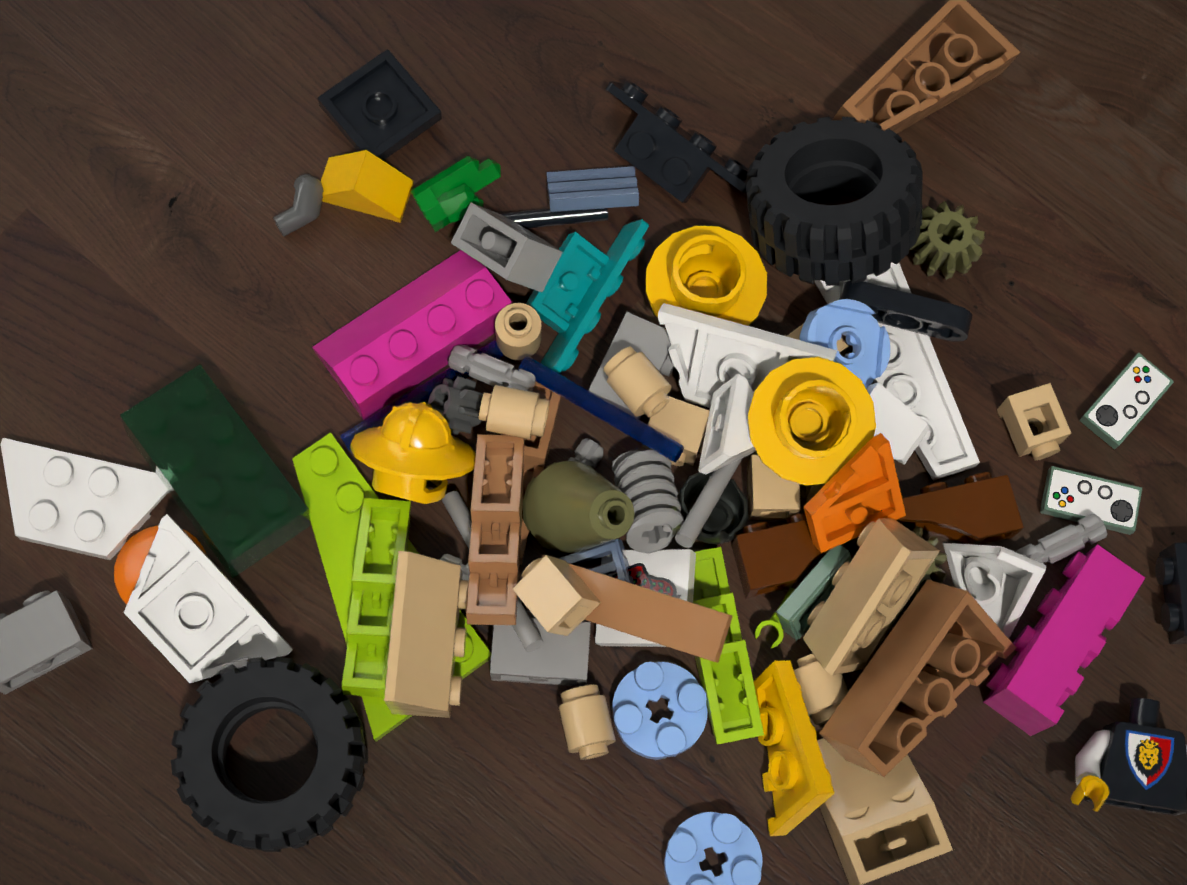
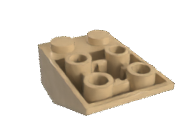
M824 738L817 740L825 766L831 775V783L835 792L819 807L849 885L868 883L953 850L935 804L908 754L883 777L846 761Z

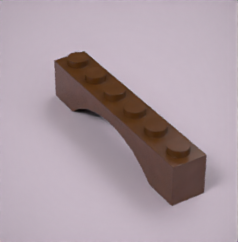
M991 472L969 476L964 479L965 484L949 488L947 482L930 484L921 488L920 494L904 498L901 492L906 516L896 520L911 531L918 526L923 529L924 533L947 538L958 544L985 545L1012 539L1024 528L1008 474L992 478ZM805 513L793 515L786 519L787 524L769 528L767 522L748 525L741 530L740 535H736L732 549L745 599L792 588L801 574L819 557L828 552L820 553L813 545Z

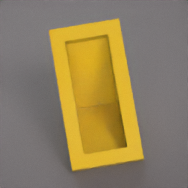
M368 150L329 157L321 179L323 186L322 202L401 223L414 182L411 178Z

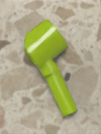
M794 588L788 590L778 609L793 593ZM774 612L770 620L761 622L755 630V639H757L763 627L772 626L776 629L778 637L770 649L777 647L784 637L781 623L776 612Z

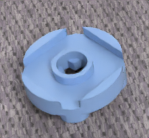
M836 300L811 311L807 315L801 329L799 340L837 350L834 362L842 364L861 379L865 388L875 378L883 374L890 358V339L885 326H879L877 320L872 316L876 313L869 306L856 300ZM842 335L846 336V343L853 346V352L845 354L844 357L837 349V341L841 339Z
M645 662L639 665L638 668L629 672L621 680L612 701V718L621 741L632 752L655 760L674 757L690 749L699 739L706 725L708 715L706 692L690 672L676 664L669 662ZM660 698H664L669 702L667 708L673 712L671 719L662 717L659 723H655L650 720L652 712L646 708V704L649 701L657 703Z
M704 812L688 818L677 827L667 843L663 863L669 885H758L761 881L763 860L761 848L755 835L737 817L731 814ZM707 848H712L716 854L723 853L725 855L726 862L721 865L722 874L719 876H714L711 870L702 871L699 862L706 858L704 850Z

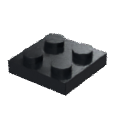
M388 49L317 98L322 110L358 152L368 150L383 161L442 119L440 109Z

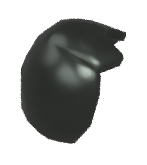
M701 472L691 475L681 488L678 500L681 504L680 513L684 521L713 472L707 475ZM730 479L696 538L698 541L717 545L733 540L743 529L748 520V500L739 487H737L734 479Z

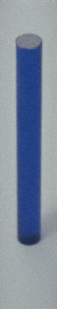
M495 340L477 350V353L480 355L485 353L496 359L504 356ZM451 368L446 369L341 434L342 442L350 451V444L355 434L368 428L383 426L385 417L393 410V406L397 407L409 402L416 404L421 402L428 403L433 389L443 384V379L447 378L455 381L457 376L467 379L470 377L469 373L465 372L463 374Z
M526 356L522 360L519 369L534 374L537 383L671 461L676 462L680 458L684 450V446L535 359Z

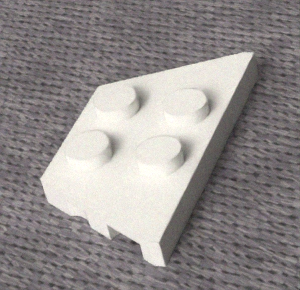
M663 303L658 311L660 325L665 324L671 346L668 351L672 364L680 375L679 385L684 401L708 408L711 406L713 392L737 374L747 379L754 392L770 371L792 359L820 357L834 362L837 350L666 303Z
M2 438L0 444L15 536L20 540L111 560L124 546L127 537L133 531L139 530L151 517L149 513L168 493L172 494L177 489L179 483L176 477Z
M166 514L159 523V529L145 558L140 576L131 593L124 614L189 683L218 675L220 670L232 664L237 669L247 666V659L262 657L266 661L276 658V656L288 655L293 648L170 515Z

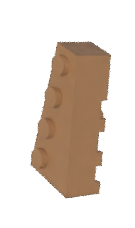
M949 0L842 105L832 120H842V117H854L857 122L865 123L869 120L878 123L883 131L889 128L895 133H899L1002 74L1021 52L966 0Z
M927 580L819 734L846 761L885 777L927 736L926 727L936 717L946 718L958 706L955 699L970 684L978 686L990 675L987 668L998 657L1006 659L1016 647L968 591Z

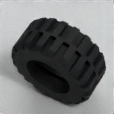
M830 117L817 118L816 123L807 125L804 121L792 127V131L788 133L782 131L771 139L770 145L765 144L749 167L746 190L749 224L754 246L759 249L760 255L769 264H776V269L789 277L793 274L799 275V279L802 282L814 284L815 280L825 281L826 286H839V281L851 280L852 284L865 281L867 275L873 273L877 277L891 268V262L898 264L909 253V249L916 244L920 235L923 187L921 163L916 159V153L906 141L902 142V138L889 128L883 131L878 123L869 120L865 123H860L854 117H842V120L830 121ZM833 195L851 196L859 199L842 205H820L810 202L821 197Z
M276 656L275 661H265L262 657L247 659V666L237 669L232 664L220 670L222 677L213 684L206 680L196 690L201 696L193 706L186 703L180 714V717L185 719L182 730H174L171 745L177 748V758L171 760L172 775L179 779L180 787L176 790L182 803L190 807L193 811L191 816L201 826L212 831L213 835L250 850L281 852V849L292 847L297 849L308 845L309 840L318 835L321 837L325 836L334 829L333 824L341 815L346 817L354 806L351 804V801L357 791L361 792L365 780L362 774L364 764H368V749L364 742V735L366 734L362 721L355 711V707L347 696L343 695L341 688L331 678L328 679L317 668L306 663L303 666L296 664L291 658ZM283 709L293 712L307 722L315 736L317 760L313 772L298 791L284 799L259 801L247 797L236 788L227 772V750L234 733L248 718L261 711Z

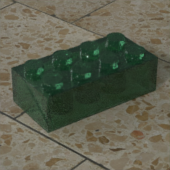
M201 365L196 366L120 414L126 434L161 479L171 496L232 579L310 526L308 507Z

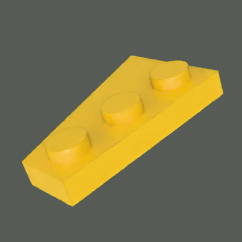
M790 660L773 661L754 681L764 731L763 736H758V741L762 745L767 746L769 760L768 772L762 774L764 792L773 793L775 817L768 819L770 836L787 835L835 794L831 783V775L825 766L816 739V731L810 721L802 697V689L796 679Z

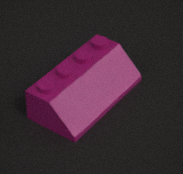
M460 250L312 348L362 419L365 420L448 365V360L454 346L466 345L473 348L495 333V321L498 313L505 306L512 304V301L483 264Z

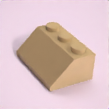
M878 518L876 522H870L863 529L857 540V545L860 548L851 562H845L838 569L832 580V585L835 586L826 602L821 601L818 603L808 617L807 624L810 625V628L803 637V640L823 669L831 675L865 669L940 552L939 549L895 519Z
M398 552L384 701L392 714L450 718L451 705L460 706L462 676H454L455 658L465 656L467 629L458 627L460 609H466L469 585V580H462L463 574L460 565L412 552Z

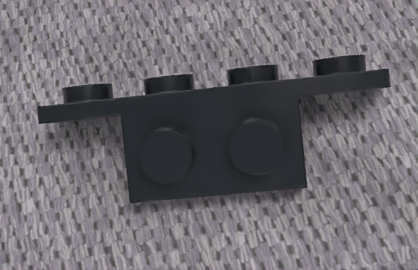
M626 80L624 84L610 81L606 90L639 114L614 151L682 203L688 202L710 169L741 192L747 193L746 184L749 169L731 157L726 162L714 153L717 147L715 143L695 131L693 136L679 126L683 120L678 115L662 105L657 110L645 101L648 93L629 80Z

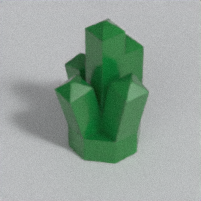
M467 156L410 192L432 229L437 232L452 222L462 220L470 203L483 207L484 201L475 192L500 178L501 166L489 158L479 164L477 159Z

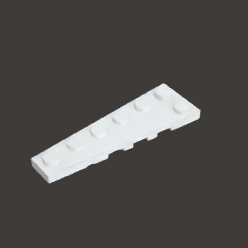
M891 262V268L877 277L874 273L867 275V279L864 281L911 293L899 263L894 264ZM815 280V284L827 304L839 300L843 283L846 281H839V286H826L825 281ZM878 323L880 327L885 326L888 332L890 358L886 370L880 377L874 379V383L879 382L928 423L930 429L915 451L932 480L934 481L976 467L980 463L929 336Z

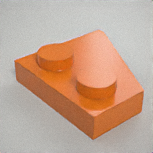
M881 433L875 435L803 506L813 545L820 553L859 537L863 529L870 522H876L878 518L897 520L906 516L890 442Z

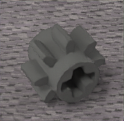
M458 376L455 381L447 378L443 379V384L433 389L428 404L433 409L442 413L449 423L451 434L457 435L459 431L470 434L472 427H476L482 421L479 420V411L483 393L474 391L476 387L475 381Z

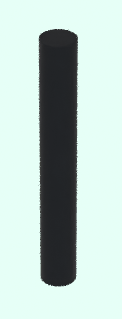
M550 208L499 213L525 229L608 220L607 208L550 212Z

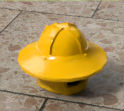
M693 226L673 233L655 249L646 268L645 293L657 318L659 309L663 303L749 326L757 319L767 297V272L758 252L742 236L719 226Z
M820 357L792 359L770 371L754 391L747 415L750 441L762 463L782 479L805 486L826 484L874 437L876 430L874 403L862 380L842 364Z
M409 402L397 407L393 406V410L385 417L383 426L368 428L355 434L350 444V449L356 459L374 469L372 479L374 490L387 495L423 504L437 502L445 497L448 484L447 479L461 477L474 470L476 453L473 448L457 437L452 436L449 423L442 413L433 409L426 402L418 404ZM427 480H430L438 487L431 490L426 488Z

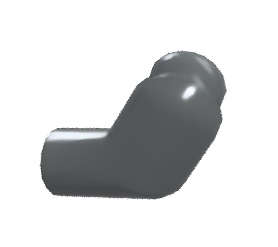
M310 174L300 175L295 180L293 207L273 217L283 237L316 220L320 215L323 201V186L319 179Z

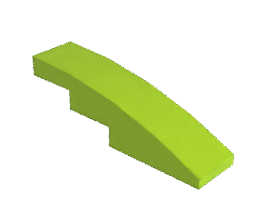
M363 498L351 580L353 592L347 626L348 644L342 679L343 695L384 697L398 552L408 550L411 501Z
M717 547L696 551L693 603L733 616L719 662L695 656L701 686L706 692L707 711L715 743L718 745L763 736L764 731L745 640H742L734 595L730 593L722 549Z

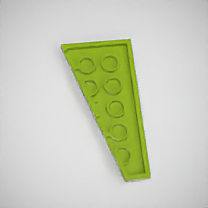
M330 432L292 458L347 645V626L353 592L351 580L363 498H379ZM408 539L407 552L419 554ZM460 611L458 627L467 629L464 657L455 658L454 676H462L463 680L491 659L492 653L471 624H467L466 617ZM362 696L375 742L413 716L392 714L384 701V697Z

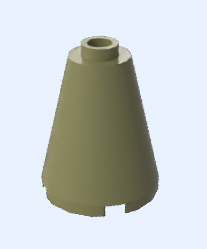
M563 461L548 465L545 470L530 481L523 498V521L527 529L531 531L539 545L558 554H573L617 539L629 531L634 521V507L629 497L592 467L581 462Z

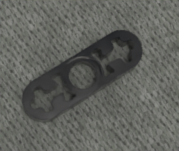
M851 281L844 282L839 300L851 299L866 304L876 313L872 316L878 323L947 341L966 340L973 317L969 310L958 305L864 281L854 284Z

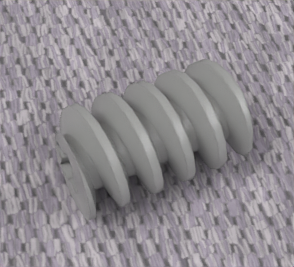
M635 450L623 453L612 461V470L614 472L615 485L629 497L634 507V521L626 533V542L630 548L638 552L650 554L660 551L670 544L672 538L676 536L684 522V518L680 513L681 504L677 499L678 491L674 485L675 477L671 471V460L667 454L656 450Z

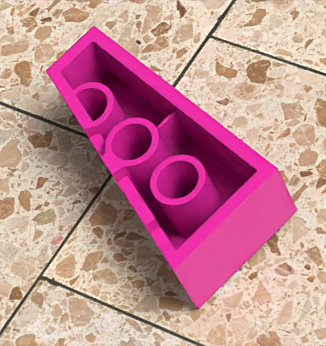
M1098 544L1085 554L1078 551L1071 558L1062 574L1068 577L1059 591L1052 588L1037 608V611L1043 614L1034 628L1027 625L1013 643L1017 653L1008 666L1000 663L985 684L991 691L983 702L1030 736L1057 724L1064 713L1060 706L1070 695L1076 693L1084 680V677L1077 673L1078 668L1081 666L1085 669L1099 655L1107 639L1101 633L1105 628L1110 631L1116 626L1145 580L1144 576Z

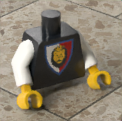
M1132 698L1130 700L1129 723H1111L1104 726L1103 730L1096 731L1075 757L1077 787L1070 798L1073 804L1079 805L1085 796V801L1094 803L1093 810L1095 812H1098L1101 806L1106 804L1173 816L1187 813V744L1183 732L1158 728L1159 701Z

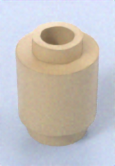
M513 303L505 306L498 313L495 321L496 344L500 352L513 360L527 359L536 353L541 343V319L534 308L524 303Z
M631 346L627 347L613 356L605 365L603 371L608 376L607 383L636 417L643 414L652 417L669 403L670 398L667 394L671 390V385L643 352L637 353Z
M495 385L492 394L486 392L483 394L479 420L487 421L486 431L525 439H531L532 435L543 437L550 400L539 398V393Z
M810 654L797 660L799 668L794 670V673L801 686L802 697L808 715L812 717L814 725L819 726L827 723L848 693V689L842 674H829L823 669L814 654Z
M585 685L562 692L560 695L563 704L558 708L569 753H579L581 760L608 754L607 745L616 742L606 697L605 695H600L598 685Z

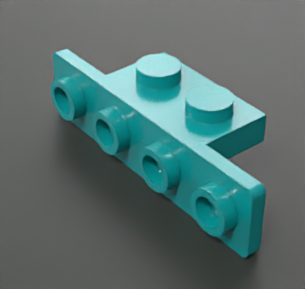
M643 219L625 224L606 255L577 232L568 234L559 249L563 253L543 292L534 290L526 302L527 305L537 311L541 321L558 332V335L537 368L542 374L548 375L566 371L576 360L579 354V349L576 347L583 335L592 331L601 318L599 309L604 300L617 291L624 277L621 275V272L627 262L633 260L644 247L645 239L642 237L647 231L649 224Z

